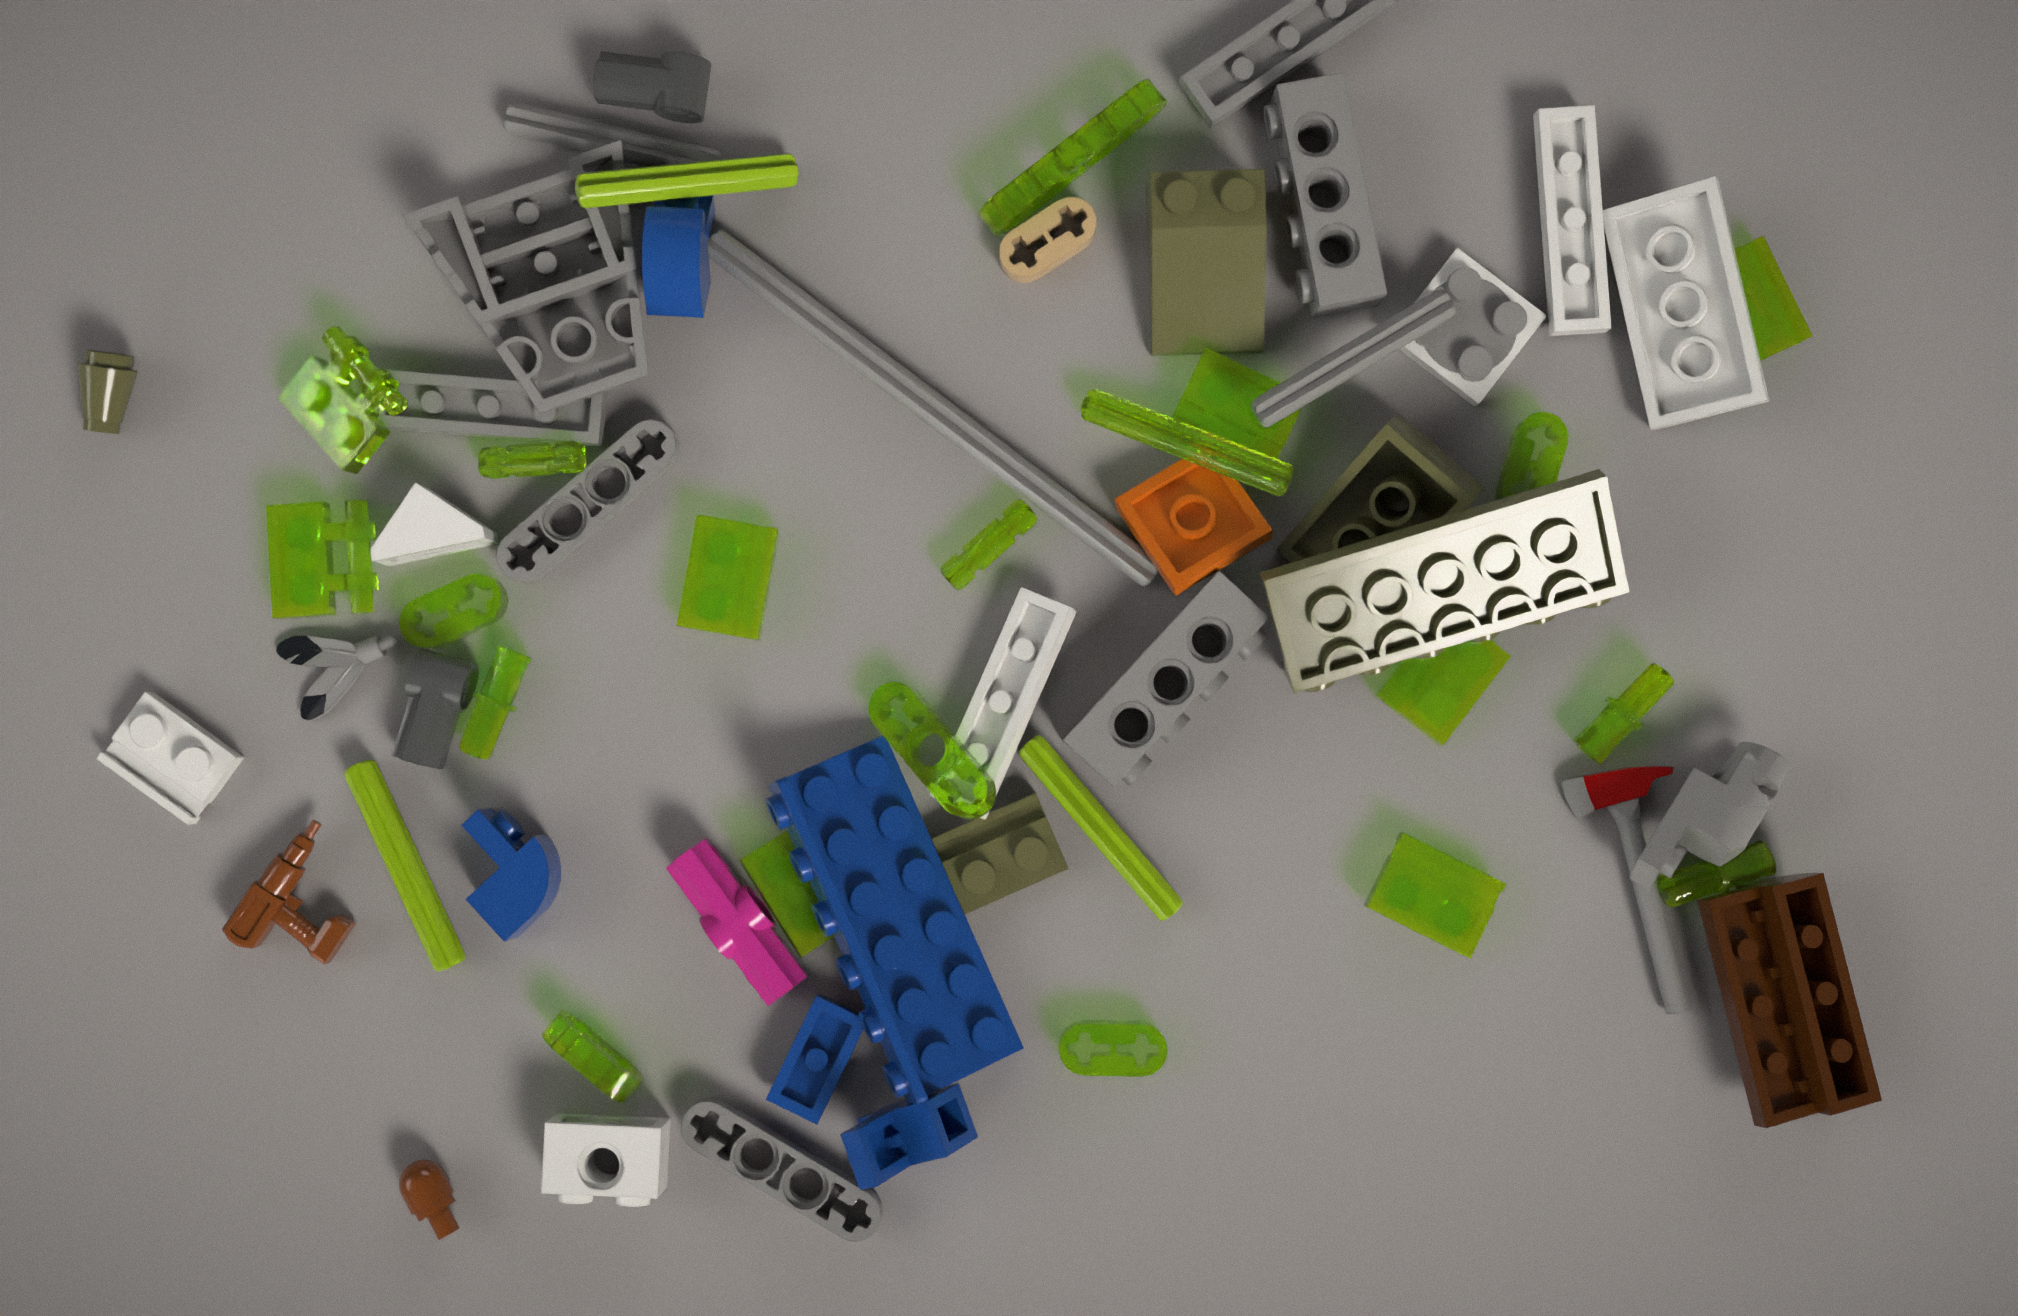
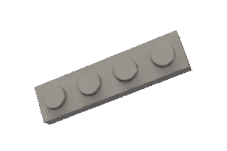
M1293 0L1180 77L1179 84L1211 129L1394 5L1396 0Z
M378 369L373 425L379 429L603 447L608 391L540 414L517 380Z

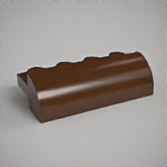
M1824 873L1793 874L1737 885L1735 890L1698 899L1697 903L1754 1126L1770 1128L1816 1113L1832 1116L1882 1101Z

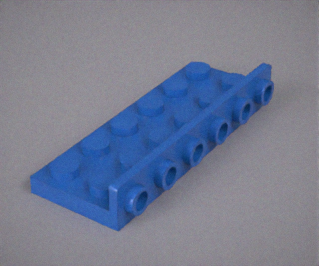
M882 735L771 783L768 788L772 796L765 799L769 814L777 829L782 830L786 828L795 847L794 850L789 851L794 871L801 883L808 881L811 883L819 901L812 905L814 916L825 937L833 934L842 954V956L835 959L838 971L849 990L855 988L858 990L865 1006V1010L859 1012L862 1026L872 1044L880 1042L889 1063L882 1066L887 1083L895 1097L899 1098L904 1095L907 1103L918 1105L928 1100V1095L1023 1049L1024 1047L886 735Z

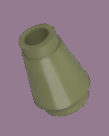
M85 349L84 362L77 363L84 430L111 434L120 433V423L123 421L138 371L132 370L134 356Z

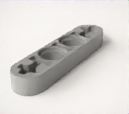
M653 419L641 421L634 425L503 538L496 552L497 565L501 572L508 578L525 584L535 583L546 577L674 466L680 454V443L676 434L663 422ZM650 434L653 438L658 439L665 435L666 439L661 444V448L665 452L662 458L657 460L653 456L648 455L636 464L645 472L639 479H637L634 471L628 465L618 459L625 451L632 460H635L645 450V446L641 441L644 436ZM606 469H619L625 477L626 484L623 492L614 499L601 498L595 486L598 475ZM564 505H574L582 513V525L571 536L559 535L553 527L554 514ZM539 525L545 536L559 545L554 552H552L549 546L544 544L537 549L531 556L536 564L531 570L522 566L513 567V564L518 559L517 554L514 552L518 545L530 549L542 540L540 536L533 532Z
M707 1097L696 1101L684 1114L681 1122V1134L685 1143L690 1148L840 1238L851 1242L863 1241L871 1237L878 1229L883 1214L882 1202L872 1188L860 1190L856 1178L719 1098ZM710 1111L717 1113L720 1117L716 1125L730 1135L735 1130L736 1124L745 1129L733 1144L730 1155L721 1150L728 1142V1139L713 1132L705 1139L698 1134L701 1125L698 1121L694 1120L696 1115L705 1117ZM762 1139L771 1145L774 1159L769 1167L756 1170L750 1168L744 1162L742 1149L747 1141ZM801 1168L815 1170L823 1180L822 1192L811 1199L799 1197L791 1187L792 1175ZM834 1182L844 1187L837 1196L839 1200L851 1206L858 1199L864 1200L867 1203L865 1214L871 1218L869 1222L859 1220L855 1226L849 1225L845 1222L848 1212L834 1202L829 1213L820 1209L828 1200Z

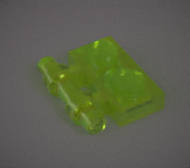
M333 326L327 329L322 336L323 343L331 350V362L328 363L324 359L311 355L278 399L343 471L358 474L391 433L389 428L378 418L384 409L391 416L398 415L406 409L408 401L399 391V382L387 369L377 368L369 359L368 348L356 336H348L339 326ZM354 377L361 383V394L359 396L349 386Z
M368 500L345 501L346 522L331 523L330 504L324 501L266 505L272 618L284 620L336 616L335 593L346 592L350 593L351 614L374 613L373 591L379 590L378 573L372 572L370 541L376 540L375 522H369ZM347 542L349 573L334 574L332 543Z

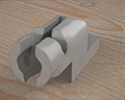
M1741 742L1735 752L1712 776L1694 767L1638 858L1629 879L1650 890L1660 873L1668 878L1672 877L1687 851L1717 866H1722L1746 849L1748 842L1768 810L1769 801L1775 797L1790 772V763L1779 753L1763 745Z

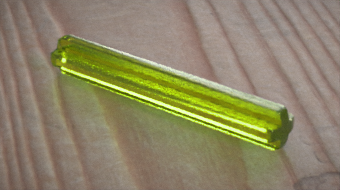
M1096 388L1090 389L1082 402L1080 409L1081 417L1088 422L1275 496H1283L1291 484L1293 467L1284 461Z

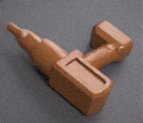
M313 819L306 831L299 833L290 842L283 854L278 853L269 863L260 879L251 884L222 928L228 940L233 944L250 949L261 946L274 925L277 924L307 948L311 957L322 964H328L334 958L356 922L341 914L328 918L320 929L298 911L303 900L292 894L305 871L303 864L312 852L315 843L313 837L322 825L320 822Z

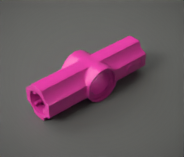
M708 838L691 847L666 867L675 882L701 915L699 922L710 941L724 957L735 961L744 973L747 981L761 996L760 998L764 1000L767 1006L774 1003L809 976L775 930L776 922L766 905L747 884H741L728 863L724 861Z

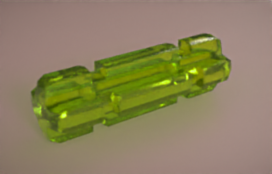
M574 440L557 441L551 445L549 442L508 445L506 448H501V446L483 447L477 455L479 461L478 471L481 476L490 479L508 478L510 475L527 477L554 475L558 472H563L564 474L581 473L587 466V451L583 443Z
M1021 499L1015 500L1002 512L1003 517L1000 520L993 519L962 547L964 552L958 556L955 553L941 566L942 576L954 589H963L975 578L974 573L978 569L981 571L986 569L1015 543L1014 537L1017 534L1023 536L1036 524V514Z

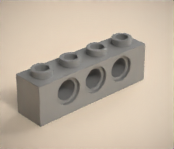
M1344 72L1277 84L1270 105L1264 106V121L1269 140L1277 139L1281 159L1275 160V179L1279 193H1288L1292 214L1285 216V229L1290 248L1299 249L1302 269L1296 270V286L1300 302L1302 304L1309 303L1312 318L1376 307L1387 295V289ZM1304 133H1312L1319 136L1325 145V150L1319 153H1311L1304 150L1299 144L1298 136ZM1315 187L1328 189L1333 194L1336 205L1331 208L1316 206L1309 197V190ZM1326 241L1340 244L1345 250L1346 261L1338 264L1328 262L1321 255L1319 244Z
M1218 571L1062 741L1112 787H1115L1121 779L1130 786L1152 762L1145 755L1150 747L1159 738H1162L1168 744L1190 721L1184 710L1199 695L1207 702L1228 680L1229 676L1222 669L1236 654L1243 660H1246L1268 635L1260 628L1270 617L1224 574ZM1209 626L1218 631L1222 638V648L1217 656L1208 658L1196 652L1193 647L1192 637L1197 628ZM1161 668H1173L1183 677V692L1174 700L1160 697L1154 689V676ZM1124 709H1134L1140 712L1145 719V733L1135 742L1122 740L1115 731V719Z

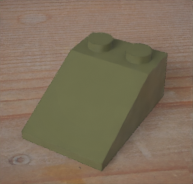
M1265 169L1150 172L1146 188L1151 356L1263 353L1267 236Z
M1397 413L1383 426L1276 550L1292 563L1466 510L1477 498L1484 486L1402 415Z

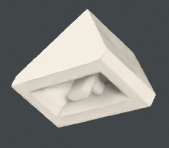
M415 482L371 547L370 554L373 562L393 566L499 544L495 531L433 490Z

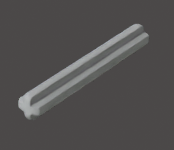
M518 102L509 104L504 119V128L510 135L581 152L622 140L624 162L645 167L724 159L722 152L717 149Z
M1438 289L1256 397L1251 403L1254 416L1263 427L1272 426L1451 319L1456 313L1453 301L1445 290Z

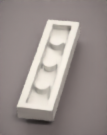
M1595 105L1538 108L1533 115L1549 336L1605 333L1611 329V314Z
M1020 588L930 796L986 820L1077 611L1070 606L1028 589Z

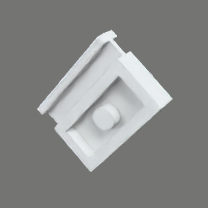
M144 692L112 736L113 741L110 746L96 758L187 825L197 824L201 818L199 815L208 803L213 802L244 759L241 754L154 692Z

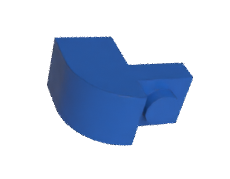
M714 195L655 201L654 207H646L642 236V278L647 315L704 317L711 285L708 242L715 215Z
M493 808L478 809L461 826L499 866V869L465 900L495 933L506 942L519 937L553 903L561 882L560 858L554 843L547 834L533 836L525 844L520 839L525 834L523 828L509 813L502 809L497 813Z
M959 1083L948 1085L928 1095V1100L918 1105L907 1103L903 1099L881 1107L858 1118L859 1124L840 1134L847 1152L848 1161L852 1166L860 1190L877 1187L911 1165L948 1157L978 1138Z

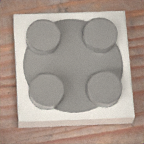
M1457 247L1414 302H1418L1438 289H1443L1455 305V315L1399 350L1472 406L1476 407L1547 315Z

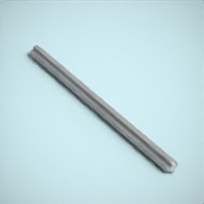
M721 229L717 230L710 237L708 242L709 259L1140 586L1146 587L1158 574V570L1140 545L742 243Z

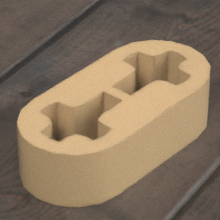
M1065 197L1011 230L1003 238L1000 245L999 257L1003 272L1013 281L1030 283L1038 280L1083 251L1092 242L1096 232V214L1093 207L1081 198ZM1067 213L1072 219L1079 216L1085 219L1081 223L1080 236L1075 237L1073 233L1068 231L1054 240L1051 237V234L1058 231L1061 227L1062 214ZM1041 241L1045 244V246L1035 252L1034 266L1028 268L1024 262H1019L1015 265L1011 262L1015 257L1014 245L1021 243L1025 249H1029Z

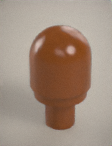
M418 1160L409 1164L400 1176L399 1190L411 1215L415 1214L418 1221L427 1218L438 1240L460 1229L448 1206L456 1200L452 1194L454 1190L443 1169L431 1160Z

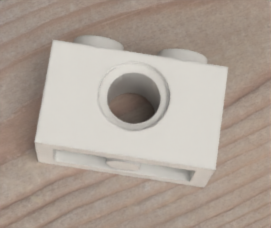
M557 1113L545 1122L541 1193L558 1194V1202L565 1204H586L593 1201V1196L616 1197L615 1203L620 1206L641 1207L650 1205L651 1199H658L667 1188L671 1118ZM606 1148L616 1154L619 1160L618 1173L606 1174L597 1168L594 1162L595 1149Z

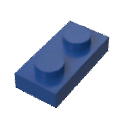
M818 993L765 1100L817 1125L864 1030L859 1012Z

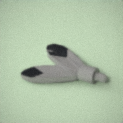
M375 635L356 644L315 636H293L281 641L277 645L276 652L287 662L301 666L327 668L304 695L300 708L301 717L311 721L327 715L354 685L366 664L386 656L387 649L397 644V638L390 635L382 639L379 635Z

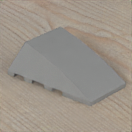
M622 140L567 158L571 169L463 205L458 196L402 214L540 414L649 376L630 206L626 204L585 209L579 205L575 192L576 176L580 173L625 169Z

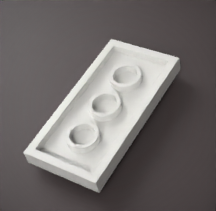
M1714 176L1603 210L1604 230L1650 430H1658L1769 402L1718 179Z

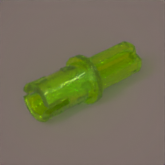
M500 645L497 646L496 655L481 691H474L472 695L477 701L459 743V749L465 754L485 760L491 758L509 712H516L517 707L512 704L528 663L532 660L531 657Z
M1656 663L1650 664L1617 699L1611 696L1605 699L1607 706L1573 739V742L1591 760L1601 765L1634 729L1640 731L1643 728L1640 719L1674 685L1675 680L1660 665Z
M1757 840L1753 844L1747 845L1743 852L1722 866H1717L1703 860L1675 870L1671 878L1660 875L1657 888L1664 904L1667 907H1676L1714 893L1730 892L1732 887L1764 876L1774 875L1776 873V863L1768 845L1764 841Z

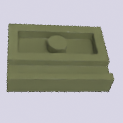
M1036 793L988 813L986 820L976 818L931 838L964 915L1069 869Z

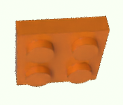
M1211 442L1114 499L1116 510L1175 596L1272 539V528Z

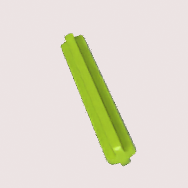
M785 153L580 173L576 176L575 192L579 205L587 209L791 188L797 184L799 172L794 156Z
M1040 735L1034 736L1019 750L1020 758L1159 920L1164 921L1176 913L1183 904L1182 899L1045 738Z
M363 760L350 766L344 771V777L433 969L437 972L444 971L461 963L465 959V952L377 763L373 760Z

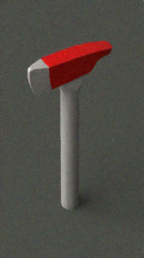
M1625 767L1573 777L1561 782L1566 802L1575 817L1582 818L1595 810L1608 808L1618 826L1630 875L1646 847L1639 819L1641 818L1640 797L1648 794L1650 786L1655 779L1672 775L1674 767ZM1632 880L1665 1012L1667 1015L1686 1012L1689 1010L1656 880L1650 890Z

